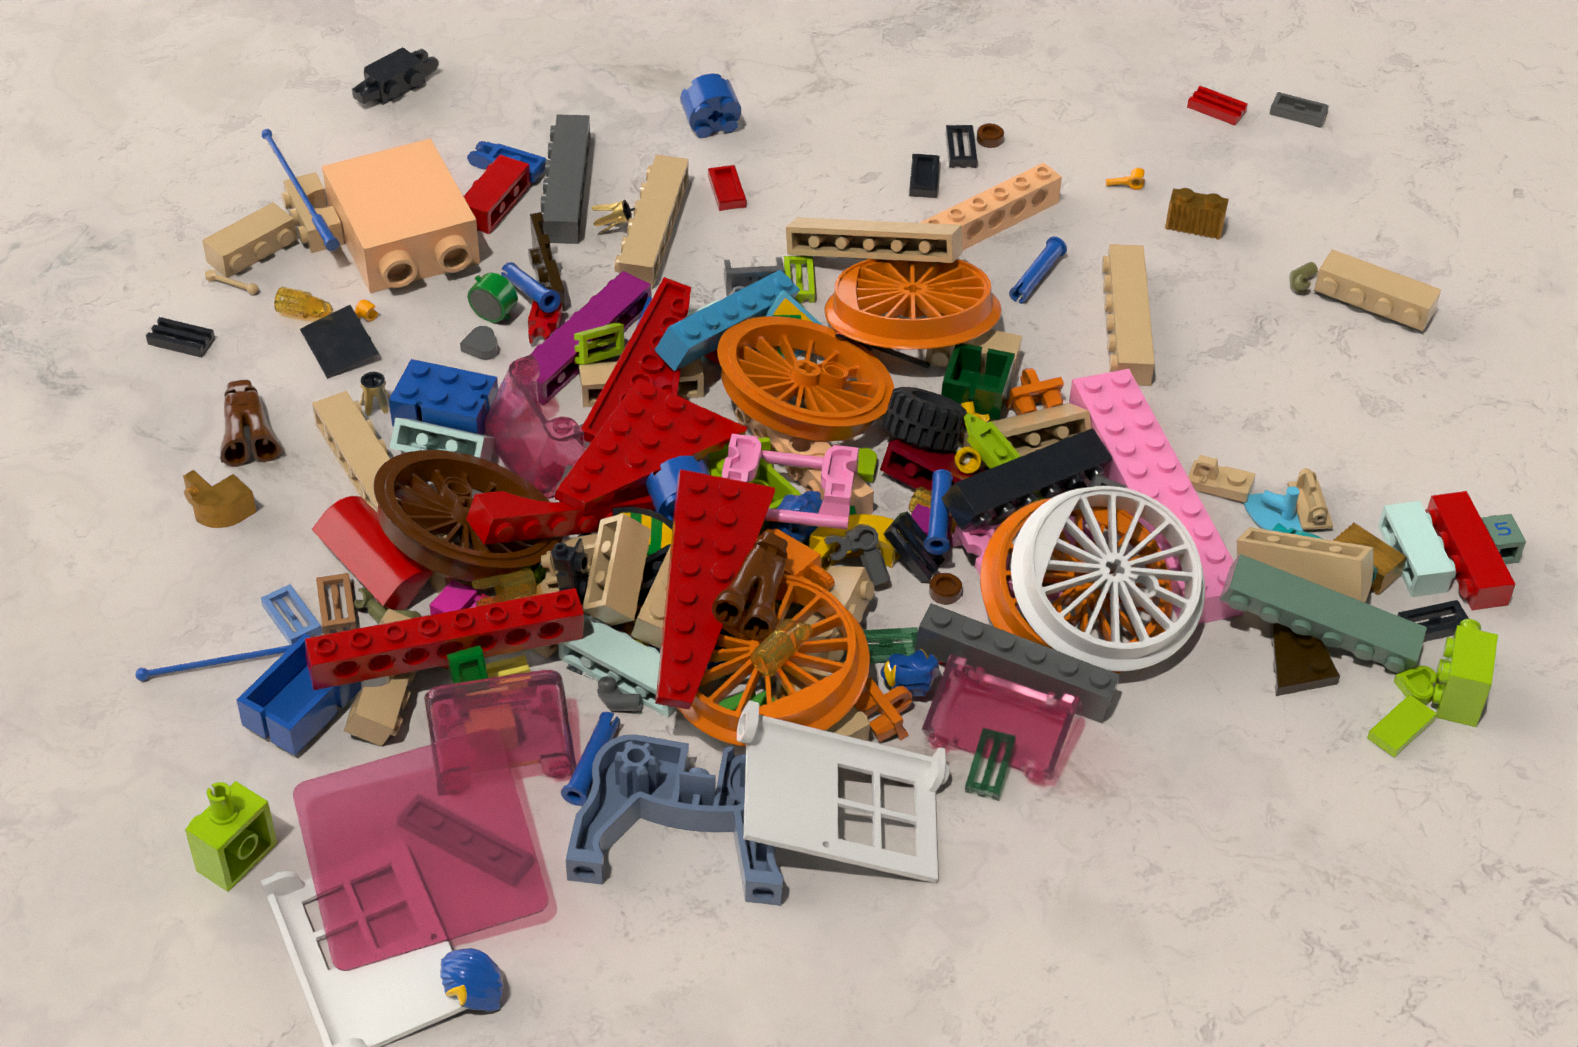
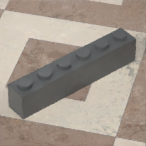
M557 114L556 124L550 127V142L553 143H548V159L551 160H546L545 174L548 178L543 179V194L546 196H541V213H544L542 214L544 235L548 234L550 243L578 244L591 138L590 115Z
M932 603L929 605L919 625L914 648L915 652L922 649L928 657L931 653L938 661L1102 724L1114 698L1120 677L1119 674Z

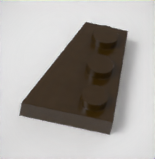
M541 212L530 214L532 248L528 249L531 266L536 265L535 274L537 281L547 289L555 290L560 295V303H562L563 312H565L564 287L556 260L552 259L548 234L544 235L543 216Z
M1270 623L1271 646L1274 653L1273 671L1276 678L1275 696L1338 684L1340 675L1322 640L1309 635L1296 634L1291 628L1279 623Z

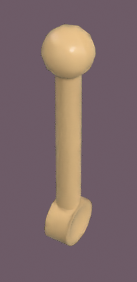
M215 270L205 272L207 281L217 280L247 290L251 295L256 294L259 290L255 283L245 284L217 275Z

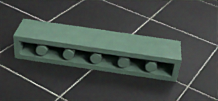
M1239 554L1231 564L1220 597L1221 601L1228 603L1235 610L1249 611L1259 615L1266 622L1287 626L1296 634L1315 637L1322 640L1329 647H1340L1353 652L1357 658L1381 663L1385 668L1393 672H1404L1418 662L1427 629L1423 625L1242 554Z

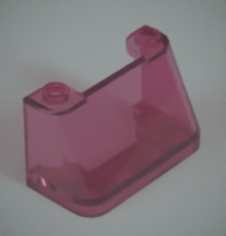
M531 354L519 358L509 365L486 416L484 428L486 436L495 438L493 448L505 468L527 480L541 491L547 499L555 497L558 481L561 482L566 466H574L585 451L584 432L578 423L569 417H557L547 421L538 403L536 379L540 375V367Z
M950 654L922 727L923 733L929 737L927 742L945 749L950 745L1026 772V778L1043 784L1046 779L1053 780L1083 712L1081 698L1064 692L1063 697L1056 700L1054 692L1049 691L1046 694L987 674L985 669L977 667L976 670L966 665V658Z
M540 670L441 685L430 689L425 694L424 700L438 797L462 794L472 784L471 774L541 763L542 771L546 776L562 779L573 775L577 766L563 679L557 671Z

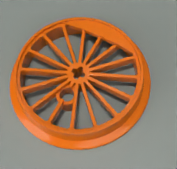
M884 259L861 261L847 268L838 276L835 282L834 293L829 297L824 308L828 323L846 337L873 346L908 350L947 347L972 340L994 327L1000 319L1002 312L1000 301L992 293L989 277L978 267L960 259H956L953 263ZM900 315H902V316H905V317H909V318H911V319H902V318H899V317H900ZM923 315H926V316L928 317V318L916 319L917 317H921V316H923Z
M779 316L757 317L744 320L730 327L724 332L718 343L717 355L722 368V383L727 394L743 412L773 430L813 441H841L864 433L871 427L874 420L883 416L887 411L894 389V383L888 370L871 351L860 343L836 337L834 329L797 318ZM772 346H779L784 358ZM792 348L806 351L805 359L797 360ZM811 353L821 356L825 360L820 364H815L810 361ZM853 378H856V379L858 380V381H846V380L853 379ZM794 396H796L795 406L787 403ZM801 399H803L807 409L800 408Z
M1048 498L1020 508L1005 519L996 529L983 555L980 585L983 602L994 627L1053 649L1021 616L1016 606H1019L1017 599H1013L1010 596L1006 581H1012L1011 571L1006 570L1007 553L1011 555L1013 553L1014 544H1012V541L1018 536L1031 514L1042 504L1052 499ZM1091 507L1103 534L1104 529L1108 530V507ZM1116 508L1117 534L1122 536L1117 542L1118 550L1121 547L1133 516L1124 510ZM1081 509L1073 510L1070 516H1074V524L1083 532L1082 519L1085 520ZM1139 521L1129 540L1133 548L1150 535L1149 531ZM1062 529L1059 539L1069 543ZM1155 539L1138 552L1139 556L1133 557L1131 560L1161 552ZM1075 540V546L1084 550V548ZM1055 548L1053 549L1051 555L1053 560L1085 563L1066 553L1063 555ZM1165 559L1145 565L1149 569L1167 570ZM1048 570L1052 573H1045L1043 582L1059 583L1089 573ZM1157 579L1160 587L1172 592L1170 580ZM1094 581L1062 590L1063 593L1052 603V606L1057 612L1061 613L1063 611L1062 605L1069 606L1091 587ZM1135 583L1138 588H1146L1141 583ZM1096 589L1074 609L1075 616H1071L1069 613L1064 619L1074 627L1080 621V631L1084 632L1088 624L1087 603L1093 612L1101 590ZM1107 593L1102 607L1111 614L1110 593ZM1118 593L1119 602L1123 603ZM1154 596L1152 602L1170 619L1172 604ZM1136 607L1137 610L1150 615L1143 607ZM1100 608L1096 622L1105 640L1111 642V628ZM1119 609V623L1135 637L1127 643L1139 642L1140 640L1130 618ZM1151 615L1149 616L1145 629L1150 638L1166 631ZM1112 671V672L1117 673V674H1120V673L1125 672V671Z
M783 574L776 595V600H781L782 604L776 615L777 621L773 633L762 639H752L741 634L740 626L747 613L745 609L734 627L728 628L723 625L722 628L736 638L719 634L715 645L727 649L713 650L708 663L727 662L706 670L699 687L734 671L736 672L710 697L704 696L697 690L690 710L678 708L679 711L691 724L709 736L730 744L746 747L745 743L737 741L738 722L745 706L752 697L760 676L765 677L767 704L759 706V715L824 731L836 724L855 705L865 687L869 673L870 654L868 643L860 624L833 594L809 580ZM752 587L746 603L752 602L757 590L755 587ZM791 602L804 605L805 607L780 630ZM816 611L826 617L822 621L796 631ZM836 627L843 636V638L806 641ZM847 650V657L844 663L806 655L809 653ZM797 665L833 674L819 681ZM782 669L808 687L796 692ZM752 673L735 711L718 705ZM776 675L788 696L772 702L770 677Z

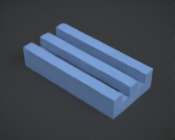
M291 584L261 597L262 607L290 645H293L304 633L309 636L315 634V636L322 635L321 625ZM283 597H288L307 623V627L304 628L283 600ZM275 601L296 632L291 630L272 602Z

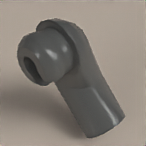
M605 676L600 678L597 694L608 709L613 711L641 710V694H623L618 686H616V680L613 677Z

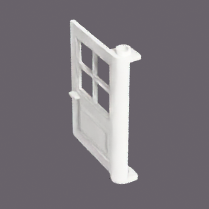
M748 701L740 716L736 734L737 741L746 744L743 839L932 883L938 881L935 792L940 784H945L949 776V764L946 763L945 748L939 747L934 755L930 757L759 715V703ZM838 767L872 775V805L838 798ZM880 777L914 785L915 816L881 808ZM838 807L872 815L873 846L838 839ZM881 817L915 825L916 856L881 849Z
M404 840L301 882L297 873L285 870L278 871L272 876L261 880L324 1047H380L468 1009L459 1005V999L456 995L447 997L440 977L441 959L451 952L452 949ZM392 868L403 895L362 912L351 884ZM344 887L355 915L313 933L302 904ZM407 904L419 932L377 949L366 920ZM359 924L370 953L328 970L317 941Z

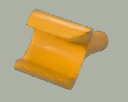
M1135 168L1131 171L1130 176L1106 179V186L1124 184L1129 185L1133 190H1140L1145 182V179H1143L1145 170Z
M362 299L357 303L354 312L358 318L363 317L370 322L378 316V312L374 310L376 306L370 301Z

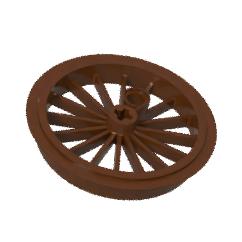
M418 450L403 453L389 459L379 468L375 475L373 489L378 503V519L383 531L403 553L438 573L477 583L512 582L533 573L541 563V555H546L547 551H552L557 543L562 542L563 536L483 544L466 520L473 501L472 489L482 493L505 491L519 497L550 502L530 482L488 460L452 451ZM426 482H432L436 490H434ZM444 535H447V537L444 540L439 538ZM458 535H460V546L452 544ZM469 543L471 544L474 550L469 549Z

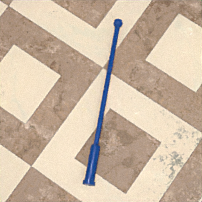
M270 129L262 130V138L270 144L311 213L312 223L323 239L324 246L328 251L336 250L340 245L338 239L334 237L322 215L317 214L274 142L272 131Z
M292 645L150 670L139 668L135 676L139 681H145L149 676L285 653Z

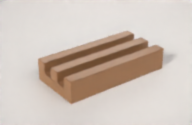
M349 573L317 577L316 582L323 634H330L332 629L342 632L345 627H350V630L357 629ZM339 583H344L348 618H342L337 586ZM326 585H331L335 620L328 619L324 589Z

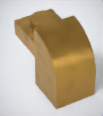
M194 469L183 475L186 487L184 490L185 498L193 506L195 519L201 525L211 528H226L240 523L257 512L252 490L234 474L213 486Z

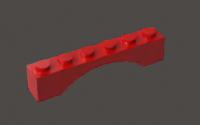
M644 485L633 490L626 488L615 493L613 499L600 502L595 507L584 512L563 502L537 501L519 497L505 491L475 494L466 520L483 544L486 545L598 532L600 520L612 517L613 508L632 506L653 511L654 505Z

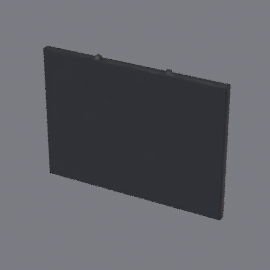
M351 305L345 306L300 328L302 335L327 379L379 354L371 341V337L360 322L361 319L357 317Z

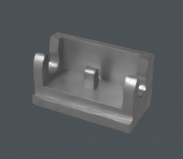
M776 257L777 266L731 268L730 259L724 260L726 296L736 286L745 288L778 270L784 273L782 257Z

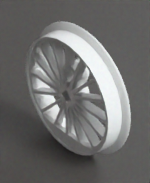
M1116 486L1087 487L1062 493L1042 504L1031 514L1015 541L1011 560V577L1017 602L1030 626L1056 651L1109 671L1138 670L1155 665L1173 655L1187 642L1198 625L1204 607L1205 579L1196 545L1183 523L1168 508L1143 493ZM1091 507H1108L1109 547ZM1116 508L1134 514L1118 553ZM1081 509L1097 546L1068 518L1073 510ZM1139 517L1156 528L1132 551L1123 556ZM1064 528L1086 551L1059 539L1062 529ZM1160 533L1172 546L1171 549L1131 560ZM1055 548L1085 563L1050 560V557ZM1177 555L1182 571L1137 567ZM1046 569L1089 573L1050 586H1042ZM1157 579L1184 581V598L1160 587ZM1094 581L1091 587L1061 613L1055 610L1046 596ZM1135 583L1145 585L1148 593L1144 594ZM1096 589H1100V596L1084 632L1078 630L1064 619ZM1107 593H1110L1111 642L1090 635ZM1118 593L1140 640L1139 642H1120ZM1154 596L1182 608L1175 623L1151 601ZM1136 607H1143L1166 631L1150 638Z

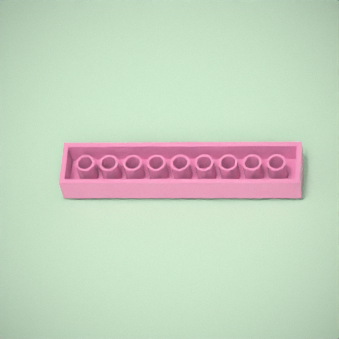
M1130 369L1072 379L1069 403L1089 410L1091 427L1095 430L1113 458L1104 467L1106 471L1104 473L1105 478L1125 485L1128 489L1143 493L1160 502L1183 523L1191 535L1199 553L1205 579L1204 607L1198 624L1243 615L1244 611L1235 610L1228 603L1220 600L1229 568L1234 561ZM1139 517L1138 521L1151 534L1156 528ZM1161 533L1154 538L1161 551L1172 548ZM1177 555L1165 559L1167 570L1182 571ZM1170 580L1172 592L1184 598L1185 582ZM1172 604V609L1178 618L1182 608Z

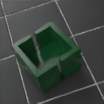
M965 343L956 344L942 382L941 395L956 401L960 405L961 403L973 401L975 413L980 415L989 414L991 419L1000 420L1012 381L1015 353L988 348L985 374L980 373L982 347Z

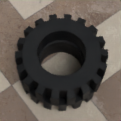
M898 387L892 391L882 426L893 436L908 443L933 450H952L957 446L967 411L959 403L943 395L914 387Z

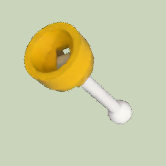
M958 441L956 448L952 449L956 453V466L964 473L975 472L981 464L980 454L972 447H963V444Z

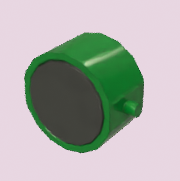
M489 272L482 277L477 275L474 278L477 282L469 289L467 295L468 302L473 311L479 317L492 323L499 322L504 318L508 320L511 317L509 312L516 306L518 301L514 286L505 277L497 273Z

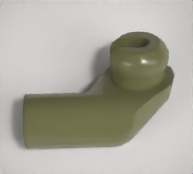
M1309 262L1291 271L1289 275L1290 287L1296 293H1305L1310 287L1311 281L1308 282L1307 279L1318 273V268L1314 262Z

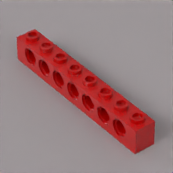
M573 588L305 638L307 666L313 690L448 665V654L478 645L483 650L485 658L583 639L584 612L577 590Z

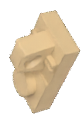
M1199 455L1198 460H1194L1188 478L1195 491L1247 503L1256 473L1227 466H1218L1217 458Z

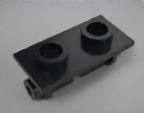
M579 538L574 547L567 546L565 543H557L551 555L554 568L558 571L556 577L559 591L576 588L582 606L585 599L589 571L588 554L585 553L583 541Z

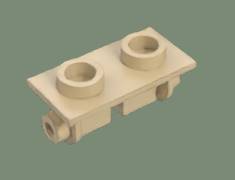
M1304 468L1299 472L1297 481L1287 483L1288 487L1294 486L1300 491L1296 513L1301 528L1304 530L1333 528L1319 481L1316 480V473L1309 468Z

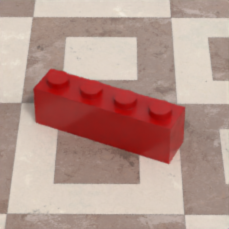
M1461 491L1431 495L1425 511L1432 518V525L1437 536H1440L1443 540L1444 550L1448 558L1453 560L1455 564V579L1459 585L1461 596L1466 598L1472 611L1508 606L1516 583L1468 492Z

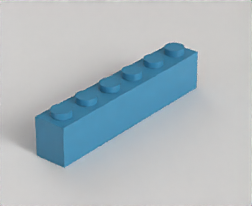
M778 270L669 326L655 351L674 371H677L716 350L721 336L730 327L747 319L765 317L771 305L783 290L795 299L800 289L787 275Z

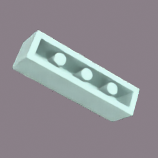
M585 613L583 639L558 643L559 659L598 680L605 676L613 677L616 680V686H618L623 694H641L642 704L668 718L677 709L676 707L655 704L660 653L655 648L647 647L632 639L628 634L619 632L606 625L603 621Z

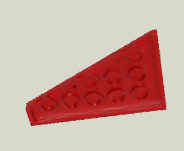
M638 378L558 486L555 499L583 512L587 511L600 502L613 499L615 493L626 488L633 490L646 484L648 476L652 472L655 476L661 471L660 465L669 459L679 456H694L697 461L706 457L710 452L724 449V445L730 442L732 434L746 435L748 427Z

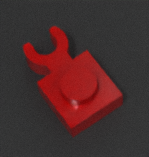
M533 300L528 317V338L530 344H533L534 339L539 336L544 337L545 341L551 336V331L554 332L555 329L559 328L563 314L562 303L559 304L556 310L547 313L542 311L538 303Z

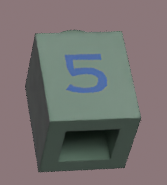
M1504 514L1482 517L1481 519L1505 564L1519 563L1526 540L1513 515Z

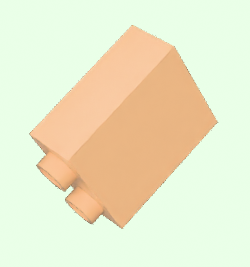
M431 138L322 166L328 207H334L341 221L344 242L369 293L392 287H404L414 281L447 272H458L466 267L480 264L476 218Z

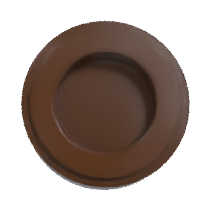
M987 123L977 129L976 140L981 146L995 148L1003 143L1004 130L1000 126Z
M939 573L932 577L929 585V595L932 600L939 604L949 605L960 599L962 583L957 576L950 573Z

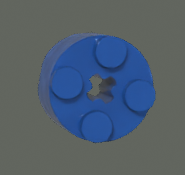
M715 73L701 75L692 80V86L687 90L684 88L680 96V102L691 129L699 138H706L711 133L720 131L733 132L738 127L737 122L741 116V105L731 82Z
M679 456L669 459L660 465L661 471L655 476L652 472L647 478L646 488L656 512L664 515L672 522L674 518L677 478L680 469L710 475L703 460L701 462L696 461L694 456Z

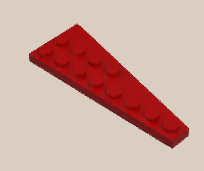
M666 277L662 279L579 432V439L589 443L592 442L638 378L677 395L681 368L674 371L658 355L655 348L669 326L687 317L691 294L690 286Z
M680 469L677 478L655 704L690 710L723 626L713 615V602L733 581L745 557L753 548L775 494V487Z

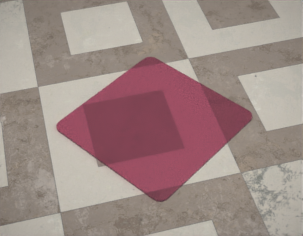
M482 729L299 783L293 791V799L331 960L338 970L350 971L542 912L548 905V894L499 732L494 729Z

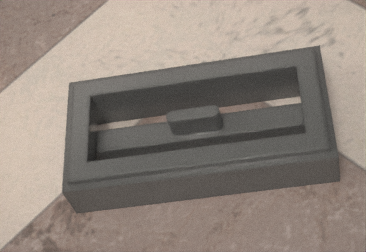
M1277 92L1269 114L1321 128L1328 113L1329 105Z

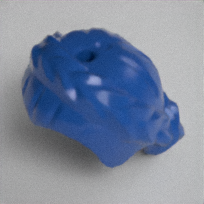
M807 491L799 496L786 495L777 509L818 513L823 500L818 491ZM769 521L770 529L777 528L801 543L808 541L810 535L818 528V526Z

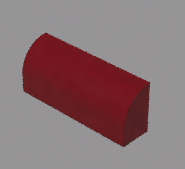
M899 438L888 443L880 468L884 473L929 496L932 494V475L936 470L944 469L951 472L953 476L951 487L958 481L986 471L979 467L973 473H964L955 464L956 454L948 450H933L920 447ZM998 516L992 517L991 521L995 520Z

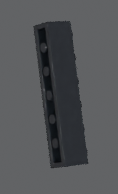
M1091 428L958 481L941 499L961 530L973 525L978 529L989 523L992 517L998 516L999 519H1002L1019 506L1022 508L1038 501V498L1044 497V499L1052 498L1062 488L1066 487L1069 491L1080 485L1086 478L1092 481L1096 475L1102 476L1106 472L1104 467L1113 458L1095 430Z

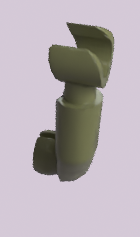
M359 588L358 591L363 594V600H355L354 606L357 608H367L369 615L379 624L388 609L382 606L379 601L376 602L374 596L367 588ZM393 610L409 618L422 617L417 611Z

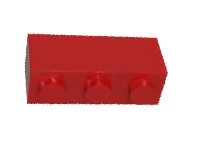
M499 155L492 164L488 165L481 177L473 182L472 187L463 197L476 218L477 231L490 234L529 189L531 181L528 163Z

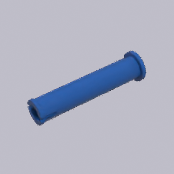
M1052 236L1046 241V247L1015 286L1010 289L1009 295L1012 300L1017 302L1019 299V303H1024L1056 260L1067 252V245L1061 238Z
M508 262L504 264L502 270L506 273L501 272V275L537 302L542 311L549 313L558 308L560 295L555 290L547 289L520 269L515 263Z
M944 469L936 470L932 475L928 537L924 540L926 551L938 555L947 552L950 548V542L947 539L949 510L941 498L951 488L953 476L951 472Z
M602 712L600 714L599 720L568 785H565L561 790L563 799L572 805L582 806L588 798L587 792L592 784L594 758L600 748L612 740L620 725L618 716L615 717L612 724L610 723L614 716L612 712Z

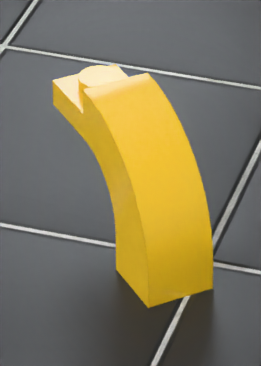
M872 514L849 515L847 530L818 527L810 535L809 548L821 554V566L826 572L830 566H833L840 560H831L829 556L838 552V542L826 544L824 539L830 535L845 536L846 531L852 530L858 524L870 525L877 531L878 542L875 546L881 549L887 567L892 568L901 557L883 534L894 521L884 516ZM849 550L842 559L860 557L859 555L862 553V550L856 552Z

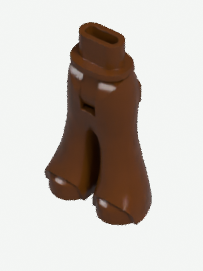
M238 380L228 383L224 394L225 434L220 448L221 463L238 467L249 460L244 426H249L254 459L261 462L273 461L281 454V447L277 437L267 423L257 389L252 386L250 380Z
M765 532L762 539L756 541L745 557L733 581L713 602L712 612L719 623L728 628L734 627L741 618L752 587H755L757 590L740 626V633L752 639L766 638L773 633L777 621L775 600L788 556L786 551L788 542L773 533Z

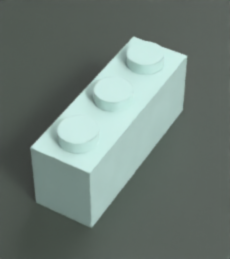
M395 418L390 449L404 452L418 450L452 451L472 455L491 462L495 438L412 419Z
M1421 501L1384 505L1378 528L1385 543L1407 556L1401 576L1411 597L1448 592L1451 581L1456 575L1455 564L1453 560L1448 558L1444 550L1443 540L1440 536H1437L1432 525V518L1429 513H1426Z

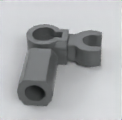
M858 524L852 530L846 531L845 536L830 535L824 539L826 544L838 542L839 544L838 552L829 555L831 560L842 559L849 550L852 552L862 550L859 556L874 586L890 580L881 549L875 546L878 542V533L870 525Z

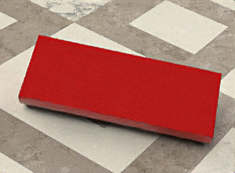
M348 496L338 500L322 514L311 529L384 607L393 610H405L434 573L433 570L407 556L391 542L380 525L378 513L361 496Z

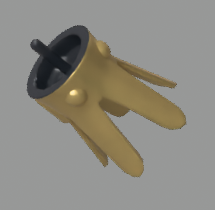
M626 200L612 204L592 206L591 209L593 211H613V213L595 220L593 225L601 226L615 222L602 230V234L619 223L629 222V219L632 218L631 211H634L635 208H630Z
M375 371L364 374L360 380V386L363 388L360 405H362L365 396V413L367 416H370L372 413L373 397L376 396L382 412L387 414L389 409L385 394L388 399L390 396L385 388L386 381L384 375Z

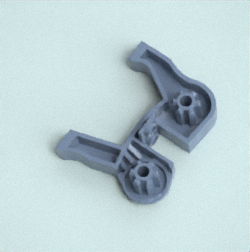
M635 734L619 736L608 741L600 748L594 758L592 765V788L586 802L575 816L565 859L567 880L603 885L604 853L642 818L656 824L682 830L733 832L745 902L781 906L783 875L780 873L775 862L776 846L743 839L746 754L734 756V746L724 747L716 787V775H710L707 770L695 767L691 768L688 772L689 743Z

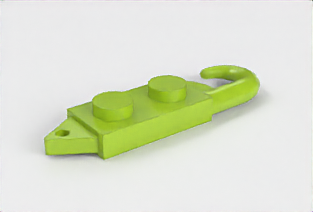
M970 413L966 414L964 420L969 435L966 440L980 454V457L990 469L1021 457L992 421L987 423ZM1044 497L1038 498V501L1044 500Z

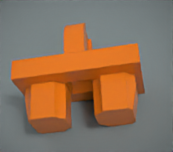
M1026 368L1022 370V376H1020L1022 386L1011 388L1010 398L1005 400L1007 410L1014 408L1017 415L1037 411L1034 403L1042 402L1044 409L1063 405L1061 390L1064 382L1062 377L1039 381L1036 371L1033 368Z
M868 677L864 691L854 707L858 712L862 711L867 717L878 711L880 716L870 721V730L879 742L894 734L900 741L908 736V732L902 726L904 721L900 713L911 704L912 693L908 688L898 686L883 694L873 679Z

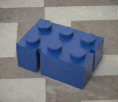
M414 359L409 361L389 398L392 426H394L395 418L419 421L418 406H421L422 422L484 435L488 428V421L491 422L500 404L498 378L496 376Z
M305 633L236 699L242 726L265 739L270 735V740L273 744L294 756L338 713L337 706L343 708L362 689L360 681L313 690L307 666L305 638L311 636Z

